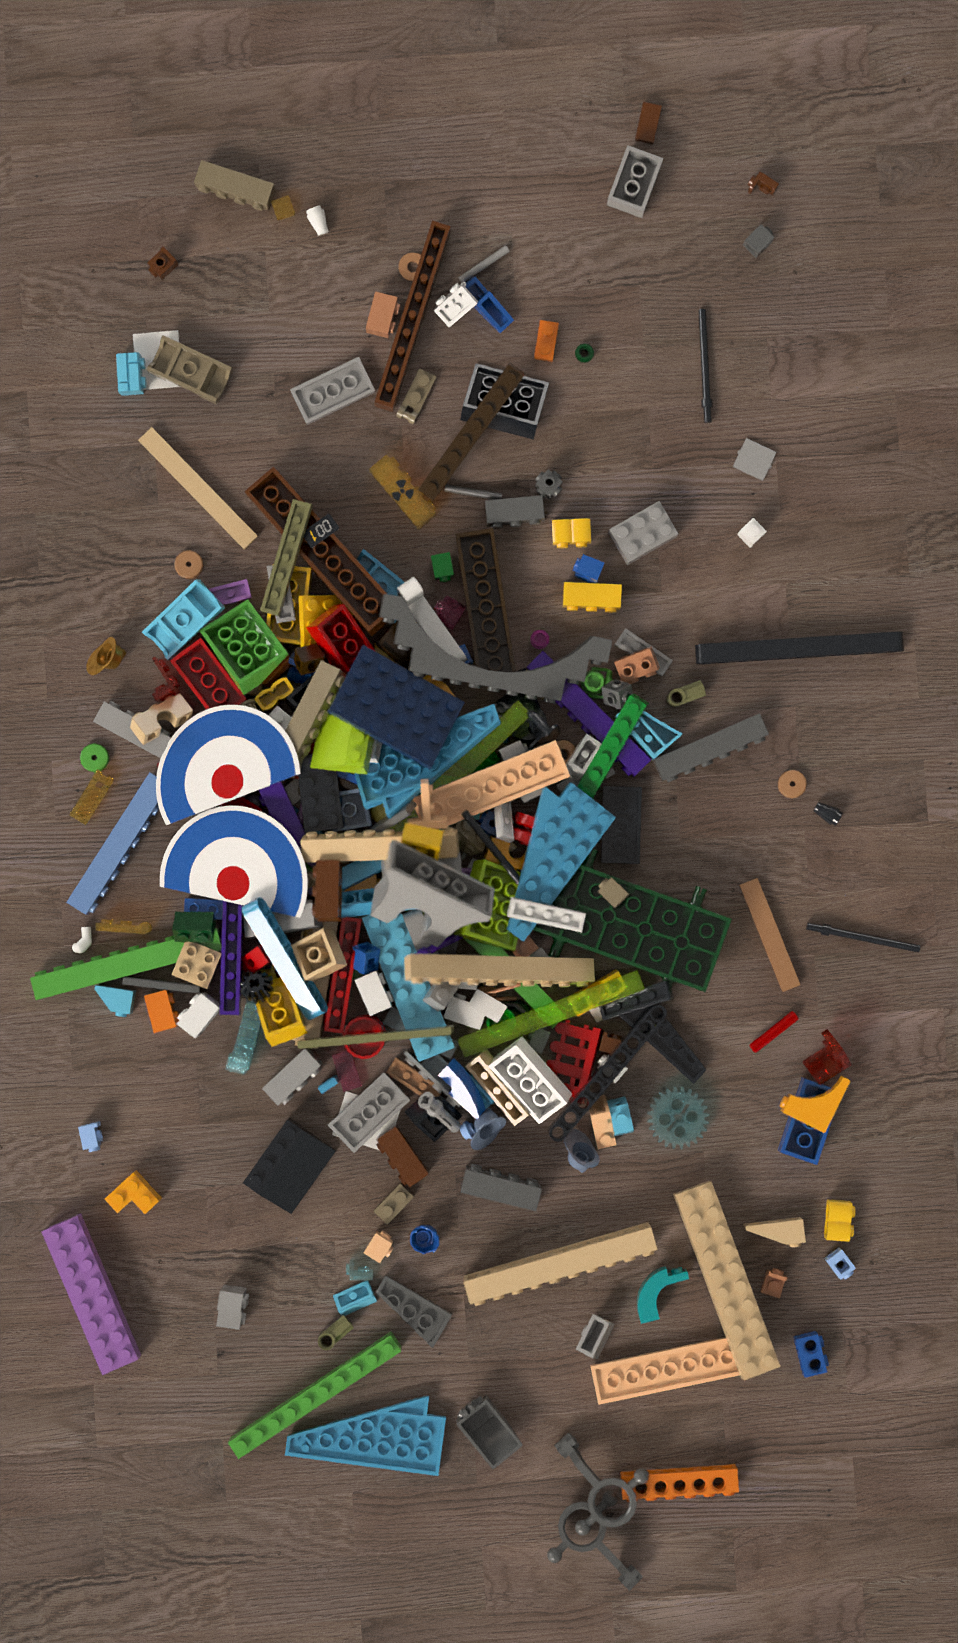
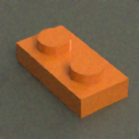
M540 320L534 359L553 362L559 323Z

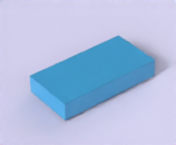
M334 1075L318 1086L321 1094L338 1084L340 1079L337 1075Z

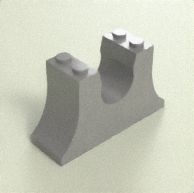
M394 839L389 844L386 875L378 882L374 889L371 916L389 923L404 910H421L424 912L421 940L436 947L457 929L471 923L487 922L491 918L494 888Z

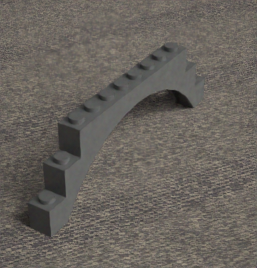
M383 594L379 617H383V622L394 624L395 620H398L393 644H398V649L408 651L409 647H412L408 670L412 671L414 676L423 677L424 674L431 675L433 680L442 681L443 678H448L450 683L461 685L463 681L468 682L469 687L480 689V686L483 685L488 686L489 691L499 692V689L507 690L506 694L518 696V693L526 694L525 698L536 700L537 696L543 697L544 702L554 704L556 700L561 701L566 678L568 683L573 684L585 681L589 659L591 664L602 666V662L608 663L612 644L610 639L590 636L571 653L551 664L525 671H491L466 664L451 656L433 642L416 622L404 597Z

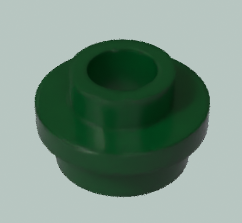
M583 343L576 348L575 357L579 362L587 363L593 359L594 350L589 344ZM587 351L588 355L586 357H583L581 355V352Z

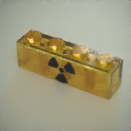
M386 454L369 471L415 527L420 530L436 516V507L430 500L426 502L422 497L424 494L418 490L419 487H414L410 483L411 477L405 471L402 473L399 470L398 466L400 465L393 456L389 458Z

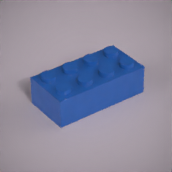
M801 1077L796 1096L814 1097L823 1094L832 1087ZM789 1116L778 1151L817 1165L831 1122L826 1132L823 1133Z

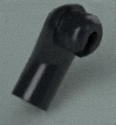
M522 1000L504 1001V1005L509 1010H516L520 1014L521 1019H528L530 1017L531 1010Z

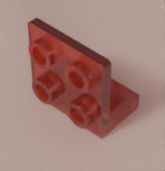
M154 656L152 660L168 683L166 686L162 684L155 688V693L152 694L158 703H162L167 697L180 693L178 689L180 684L172 674L169 675L168 671L170 668L162 658L158 659Z
M828 1029L821 1032L825 1039L822 1041L825 1047L802 1062L818 1085L823 1084L852 1065L844 1049Z

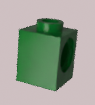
M450 552L431 555L435 581L439 580L440 583L451 581V578L454 577Z

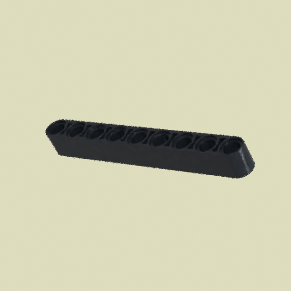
M656 1004L647 1009L563 1109L548 1129L552 1140L560 1142L567 1137L661 1025L667 1016L664 1006ZM655 1008H661V1017H653L652 1013ZM646 1022L650 1025V1029L647 1033H642L640 1026ZM634 1037L637 1039V1045L630 1048L627 1042L630 1038ZM622 1052L625 1055V1059L623 1062L618 1063L615 1061V1056L617 1053ZM606 1067L612 1068L613 1072L610 1077H604L602 1074ZM594 1082L600 1084V1089L597 1092L590 1091V1085ZM579 1098H587L588 1103L585 1107L578 1106L577 1101ZM568 1112L575 1114V1119L572 1122L565 1120V1115ZM555 1127L562 1128L563 1133L561 1136L555 1137L552 1135Z

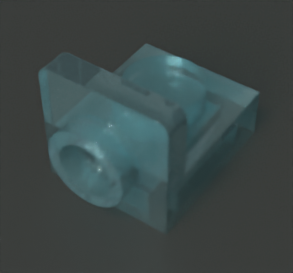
M350 1259L349 1263H346V1275H350V1280H373L374 1270H369V1267L365 1266L354 1270V1259Z

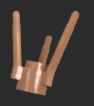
M483 982V986L478 987V989L498 1001L517 1000V997H495L497 996L496 993L520 987L521 983H516L515 986H503L495 989L494 986H487L486 982Z

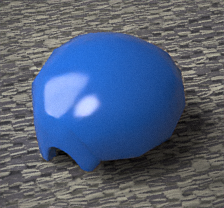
M431 1225L417 1226L410 1234V1244L419 1253H434L440 1245L439 1234Z

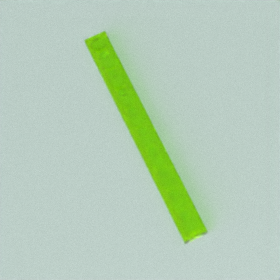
M517 701L500 717L501 724L447 769L433 783V789L470 775L528 718V710ZM414 809L409 816L389 829H393L394 832L402 831L405 823H408V818H419L416 810Z
M638 970L460 1037L458 1042L464 1057L639 992L644 990L645 987Z

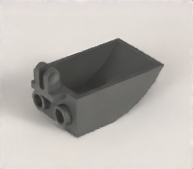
M487 1395L483 1398L479 1396L477 1399H473L459 1411L458 1418L456 1419L457 1426L492 1469H495L523 1446L515 1431Z

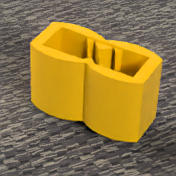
M590 519L552 520L553 545H557V548H568V545L576 544L578 548L587 547V544H591Z
M286 677L274 682L271 688L261 691L255 697V701L263 712H269L278 706L280 701H285L286 697L295 689Z
M827 1199L824 1238L826 1240L850 1242V1237L854 1235V1226L851 1225V1220L855 1217V1206H852L851 1201Z

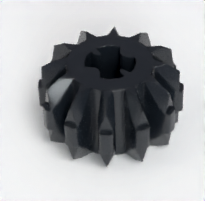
M257 970L255 974L250 971L249 977L244 976L245 982L240 983L242 987L241 993L247 1001H253V1003L257 1004L259 1000L264 1002L265 997L271 998L269 992L274 991L272 986L273 980L269 978L267 973Z

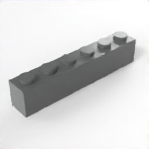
M759 713L654 759L653 762L661 780H667L669 783L678 779L677 775L682 772L687 775L696 771L694 767L700 764L702 767L708 766L713 763L712 759L719 757L721 760L730 756V751L737 749V752L747 749V744L753 741L755 745L766 740L765 736L769 735Z

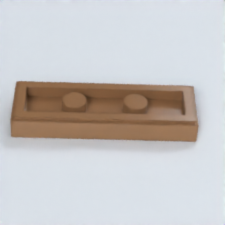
M398 1057L394 1059L386 1071V1074L419 1096L425 1092L432 1093L434 1097L440 1096V1093L432 1087L434 1082L431 1079L425 1080L418 1073L419 1071Z

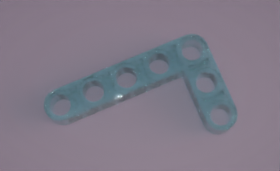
M246 1000L235 1046L229 1054L225 1070L243 1075L249 1072L261 1028L258 1010L253 1001L249 1002Z

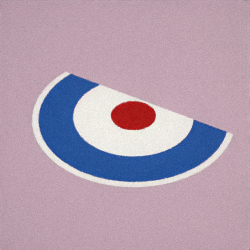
M223 705L207 709L193 716L174 733L159 762L156 776V795L159 810L165 824L174 823L300 774L299 761L294 745L284 729L275 720L251 707Z
M222 806L198 814L178 830L169 843L163 857L160 870V887L245 905L261 897L272 912L300 918L307 897V871L298 845L279 822L269 815L252 808Z

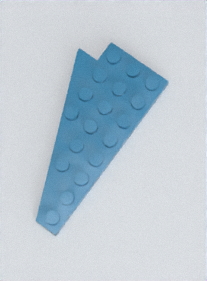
M572 782L568 783L559 797L548 788L543 787L515 898L551 905L616 817ZM510 917L507 930L524 942L537 923Z

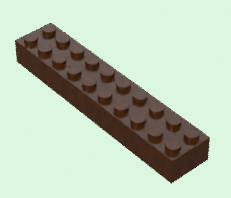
M274 467L245 491L247 497L281 535H283L293 499L305 502ZM313 510L311 511L306 529L320 520ZM331 534L313 548L309 546L303 537L299 551L301 558L341 603L345 604L349 612L365 630L373 636L388 623L383 622V617H379L383 594L387 593L334 534Z

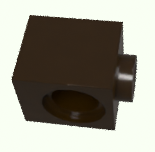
M318 644L295 649L294 663L301 675L316 672L320 662L326 661L325 653L323 650H320Z

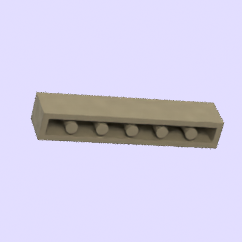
M323 661L320 662L285 730L294 745L300 770L304 758L310 752L313 740L317 738L322 723L328 717L327 711L347 675L342 670Z

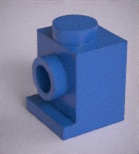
M369 942L353 946L355 951L353 969L364 975L378 970L379 948Z

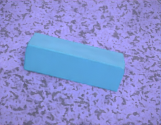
M368 1280L333 1295L341 1316L343 1314L346 1316L377 1302Z

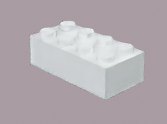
M522 1036L496 1055L488 1066L538 1124L566 1105L572 1095L570 1090Z

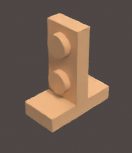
M421 779L423 817L408 818V823L432 829L447 828V816L431 817V815H435L434 803L430 804V796H433V784L429 785L428 779Z
M601 1095L589 1109L597 1149L616 1145L606 1096Z

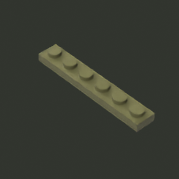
M294 499L292 501L261 605V612L279 617L281 615L312 511V504Z

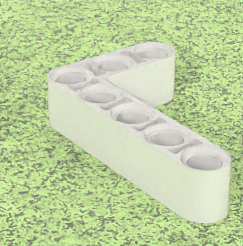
M412 577L397 588L398 596L405 598L416 622L429 638L451 656L463 662L467 661L468 659L424 598L423 589L417 580Z

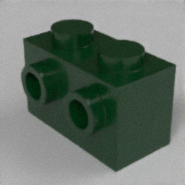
M175 912L172 929L175 942H214L216 928L214 912Z

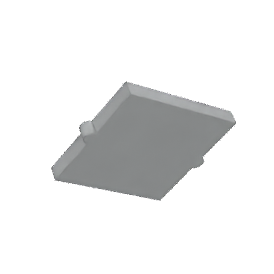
M746 438L741 450L737 452L738 456L733 467L763 481L768 469L772 467L771 463L776 452Z

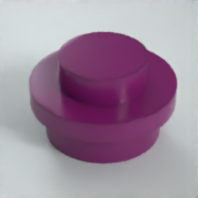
M536 630L532 633L530 642L536 649H543L549 644V635L544 630Z

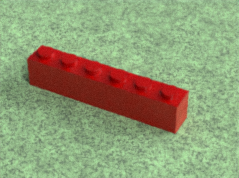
M343 917L339 921L337 940L347 966L331 973L326 1001L328 1011L324 1014L322 1030L341 1034L344 1032L354 970L355 951L353 946L358 945L362 920L360 918Z

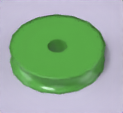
M89 744L81 751L80 761L82 766L88 771L99 772L108 765L109 753L100 744ZM94 755L97 756V759H96V760H93V759H92V757H93Z

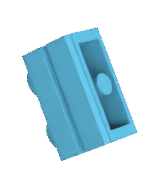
M138 352L116 354L118 392L120 395L144 394V388H147L146 377H143L142 369H146L145 358H142Z

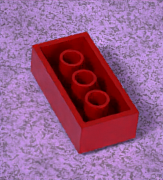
M344 603L332 605L306 627L320 650L324 651L329 663L346 674L363 645L374 650Z
M202 638L170 660L206 710L223 705H241L248 700Z

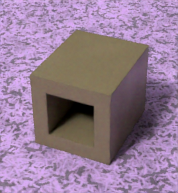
M612 877L609 880L606 878L598 886L601 888L598 892L614 908H617L629 895Z

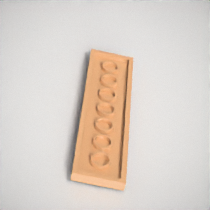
M556 740L433 789V796H430V804L434 803L435 815H431V817L447 816V826L464 820L461 813L466 809L474 816L570 777ZM420 794L413 801L417 804L415 810L418 817H423L422 796Z
M726 1337L590 1365L598 1405L740 1375Z

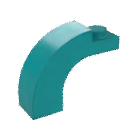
M663 1266L646 1277L637 1295V1311L641 1324L660 1319L656 1306L659 1292L669 1284L689 1279L686 1268H673L668 1273L666 1267Z

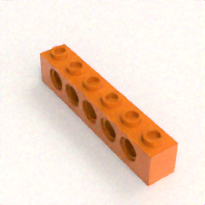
M736 1464L647 1470L649 1480L645 1483L646 1487L643 1490H637L636 1487L633 1488L636 1501L644 1498L647 1501H655L659 1497L672 1500L676 1499V1496H684V1498H695L696 1495L713 1497L719 1493H723L724 1496L734 1495V1492H739L738 1470ZM635 1471L620 1472V1479L628 1483L634 1478ZM720 1477L723 1479L720 1485L713 1484L715 1478ZM696 1479L704 1480L703 1484L699 1487L694 1485V1481ZM683 1480L685 1483L681 1488H677L674 1486L676 1481ZM663 1481L665 1486L662 1489H657L655 1484ZM621 1488L622 1499L629 1502L628 1494Z

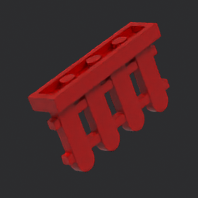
M566 1019L565 1023L559 1022L555 1026V1031L562 1035L560 1041H553L550 1044L551 1051L557 1053L556 1059H550L546 1064L556 1076L559 1073L571 1077L569 1084L562 1083L572 1093L571 1097H574L591 1077L603 1029L593 1027V1030H590V1026L586 1024L584 1028L570 1024V1020ZM567 1036L581 1039L579 1046L565 1043ZM586 1041H589L588 1049L584 1048ZM562 1054L576 1058L575 1064L571 1065L560 1062ZM581 1060H585L583 1067H579ZM576 1078L580 1079L579 1086H575ZM585 1097L579 1098L577 1103L584 1104Z

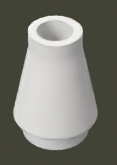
M320 205L306 211L308 214L306 217L316 230L318 236L329 232L325 212Z

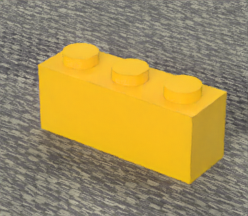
M564 582L563 607H566L567 611H578V608H586L587 612H597V609H605L607 613H616V610L621 608L622 585Z

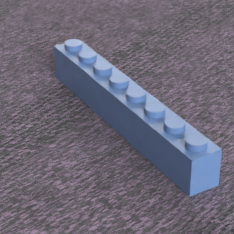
M150 772L66 902L85 915L95 912L99 905L97 901L100 896L104 897L109 890V882L117 878L120 872L118 868L129 859L130 855L128 853L131 848H135L140 841L138 837L141 832H146L151 824L149 820L152 815L156 816L159 812L156 795L157 777Z

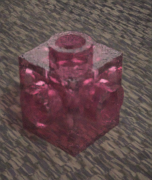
M447 595L443 601L439 600L434 607L436 615L441 622L452 630L466 609V606Z

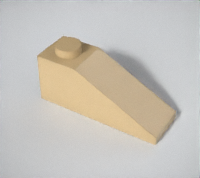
M801 1217L743 1224L744 1229L749 1232L790 1245V1247H799L801 1243L806 1242L804 1223Z

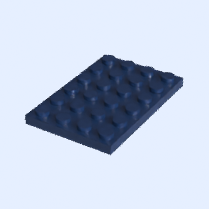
M363 645L327 712L430 770L465 702L425 679L414 676V673Z

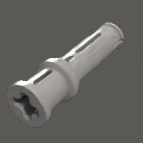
M425 1092L420 1096L418 1105L426 1109L430 1116L438 1118L451 1132H457L461 1128L460 1122L443 1108L441 1101L434 1099L432 1093Z

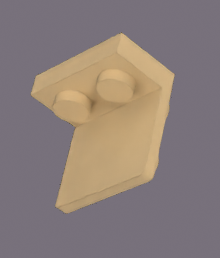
M186 942L182 947L171 975L209 989L221 953L196 942Z

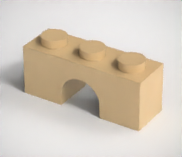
M180 693L175 696L171 695L164 702L152 705L147 711L135 714L130 728L144 745L159 737L161 726L157 721L167 720L176 728L192 717L193 709Z

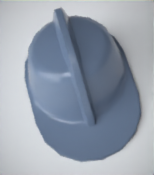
M487 1108L474 1121L476 1133L471 1140L470 1146L472 1149L481 1150L491 1144L505 1126L506 1119L498 1117L492 1109Z
M572 1129L564 1139L568 1150V1162L573 1168L583 1173L588 1168L597 1166L600 1162V1157L587 1135L580 1130Z

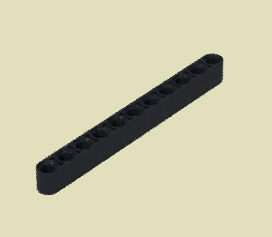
M901 631L695 645L697 665L904 651L903 632Z

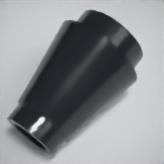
M818 802L813 810L829 825L833 824L836 826L843 815L839 808Z

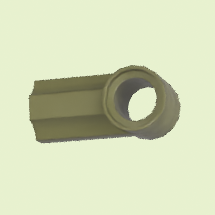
M701 680L673 689L668 693L666 701L671 707H679L706 696L705 688ZM673 693H677L680 696L681 700L679 703L672 700Z
M344 1314L319 1334L318 1345L322 1350L332 1349L339 1340L354 1328ZM323 1336H330L332 1342L325 1345L322 1343L321 1338Z

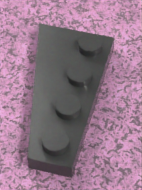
M385 1275L376 1293L433 1349L452 1313Z

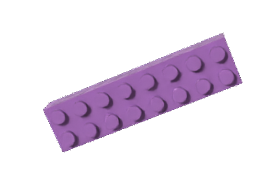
M80 1213L42 1231L43 1237L102 1375L138 1360L141 1353L82 1214Z

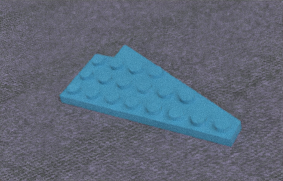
M492 704L457 717L430 770L387 745H382L379 762H370L368 775L354 773L364 808L367 810L383 804L387 817L391 818L408 802L421 793V779H428L430 785L501 724L495 705Z
M426 1395L288 1434L285 1456L438 1476L446 1416L427 1414L429 1396Z

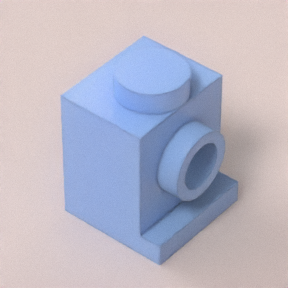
M100 1121L78 1127L83 1150L89 1149V1152L100 1150L101 1141H103L102 1132L97 1128L101 1125Z
M840 1247L824 1258L840 1280L842 1278H849L854 1273L853 1270L856 1269ZM839 1261H843L842 1267H837Z

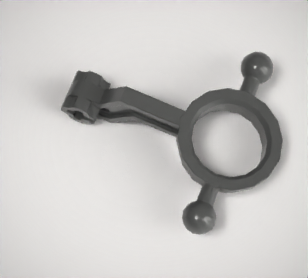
M568 1432L554 1446L564 1458L570 1456L577 1469L593 1486L588 1497L591 1516L586 1520H580L576 1523V1532L582 1536L587 1535L590 1532V1526L596 1521L607 1527H619L629 1522L635 1513L637 1505L633 1488L649 1480L648 1471L643 1468L637 1469L634 1473V1478L628 1483L615 1477L600 1480L577 1450L580 1444ZM606 1485L620 1486L629 1496L628 1509L619 1517H606L595 1506L596 1494Z
M606 1491L602 1496V1502L597 1506L598 1511L602 1514L607 1507L614 1506L617 1503V1495L613 1491ZM578 1502L565 1508L558 1524L562 1542L558 1547H552L548 1550V1560L551 1563H558L562 1559V1553L568 1547L579 1552L592 1551L597 1548L621 1573L618 1580L630 1591L643 1576L632 1565L626 1568L603 1544L602 1540L605 1537L607 1527L599 1523V1534L594 1541L585 1545L575 1544L566 1534V1519L575 1510H589V1506L586 1502Z

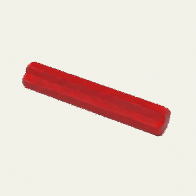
M790 1012L749 1045L752 1051L757 1053L798 1021L799 1018L796 1013Z

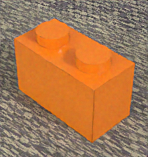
M163 990L144 996L154 1033L178 1027L179 1019L177 1017L179 1013L174 1011L173 1004L175 1003L173 992L170 993L169 990Z

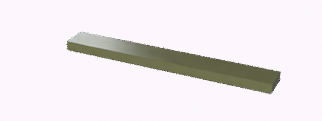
M454 1025L301 1039L297 1041L299 1049L445 1036L453 1034Z

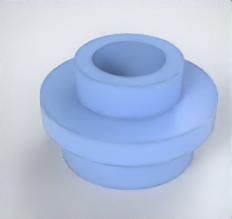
M463 1122L460 1128L462 1136L466 1140L472 1139L476 1133L473 1123Z

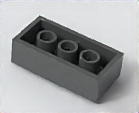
M471 1163L470 1166L466 1165L460 1193L536 1211L542 1187L536 1179L527 1178V1180H523L517 1174L508 1173L507 1176L501 1174L500 1170L490 1168L487 1171L483 1170L482 1166Z

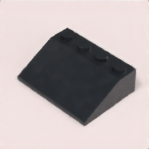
M475 363L462 407L461 421H468L504 370ZM524 376L487 428L534 440L549 382Z
M288 1118L248 1174L243 1184L292 1214L336 1150L294 1120Z

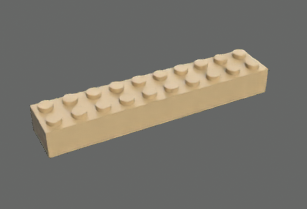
M706 1181L674 1193L673 1196L740 1377L743 1380H747L780 1367L712 1181Z
M649 1222L464 1275V1285L469 1303H474L477 1306L486 1303V1300L493 1298V1300L502 1299L505 1297L504 1294L512 1292V1295L522 1293L523 1289L528 1287L531 1289L542 1287V1283L545 1282L550 1284L561 1281L560 1278L562 1277L574 1278L583 1271H587V1273L595 1272L600 1266L612 1267L617 1265V1261L624 1260V1262L635 1260V1256L641 1254L643 1257L650 1256L658 1249Z

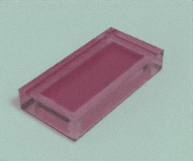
M348 1051L332 1055L343 1092L361 1087L362 1084L353 1056Z

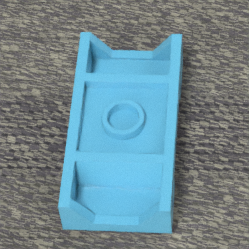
M196 579L142 633L155 642L163 651L167 660H171L200 629L225 609V606L200 579Z

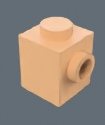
M376 1231L364 1250V1254L381 1263L384 1256L389 1257L394 1249L391 1246L393 1243L391 1236L384 1231H381V1233Z

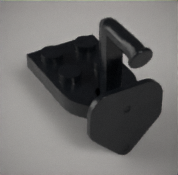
M518 693V696L505 694L494 705L497 709L501 725L516 740H520L523 743H532L529 750L556 740L560 734V727L557 724L549 727L546 715L532 699L525 698L526 694Z

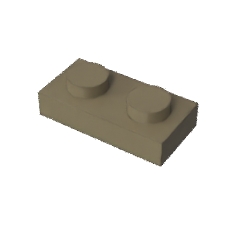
M400 1183L373 1212L388 1225L413 1199L414 1195Z

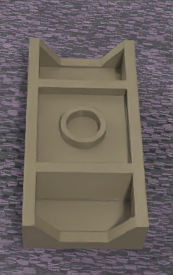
M164 335L161 337L160 345L153 361L146 369L148 373L170 381L216 405L233 372L232 367Z

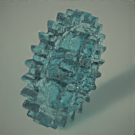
M673 1086V1092L666 1088L665 1095L659 1092L660 1099L653 1097L656 1102L655 1105L649 1104L653 1111H647V1114L652 1116V1118L647 1119V1122L653 1124L649 1127V1130H655L652 1134L653 1137L659 1135V1143L665 1140V1147L669 1143L672 1144V1149H675L676 1144H679L680 1149H683V1144L685 1143L690 1147V1141L697 1144V1136L703 1138L700 1133L701 1131L707 1132L703 1125L709 1124V1121L704 1120V1117L710 1116L709 1113L704 1112L708 1107L707 1105L701 1106L704 1101L703 1098L697 1100L698 1093L691 1095L692 1090L690 1088L687 1092H684L683 1086L680 1088V1091H677V1088ZM673 1100H681L682 1104L679 1109L672 1108ZM686 1104H689L688 1109L681 1115L682 1121L677 1120L671 1130L667 1131V1128L675 1121L674 1115H679ZM690 1111L696 1112L697 1116L694 1121H688L686 1118ZM661 1115H669L670 1119L667 1124L660 1123L659 1118ZM679 1126L684 1127V1134L676 1136L674 1133L675 1128Z

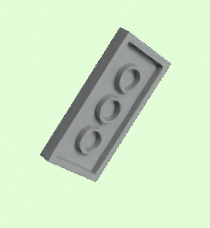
M359 357L290 389L307 425L375 393V389Z
M383 1072L342 1110L328 1126L355 1153L400 1111L410 1099Z

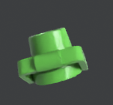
M592 667V671L586 672L585 681H581V688L586 694H589L590 698L603 699V696L597 694L602 692V686L613 680L612 670ZM598 671L607 672L606 678Z

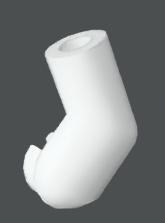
M91 927L81 928L82 938L72 946L75 953H83L91 946Z

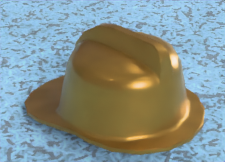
M109 637L89 657L86 665L88 674L97 675L103 669L117 668L126 656V651L116 644L115 638Z

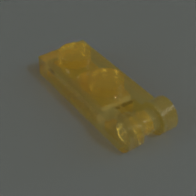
M97 769L69 816L87 825L114 779L110 776H104ZM97 781L103 783L101 789L95 786Z
M101 919V923H96L95 931L146 934L151 932L152 925L149 922L132 925V921H121L120 924H113V920Z

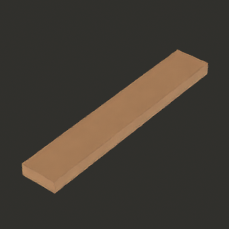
M758 878L740 884V889L781 991L784 992L799 986L800 982Z

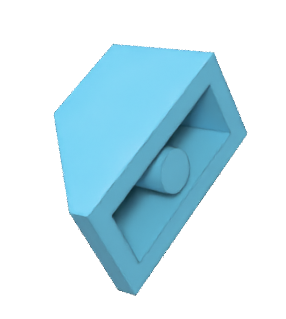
M95 985L96 992L108 1009L116 1012L115 1016L127 1017V1014H132L135 990Z

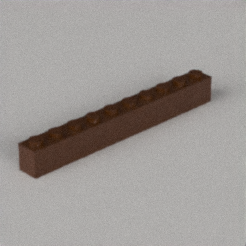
M432 220L376 395L375 407L394 412L451 233L449 225Z

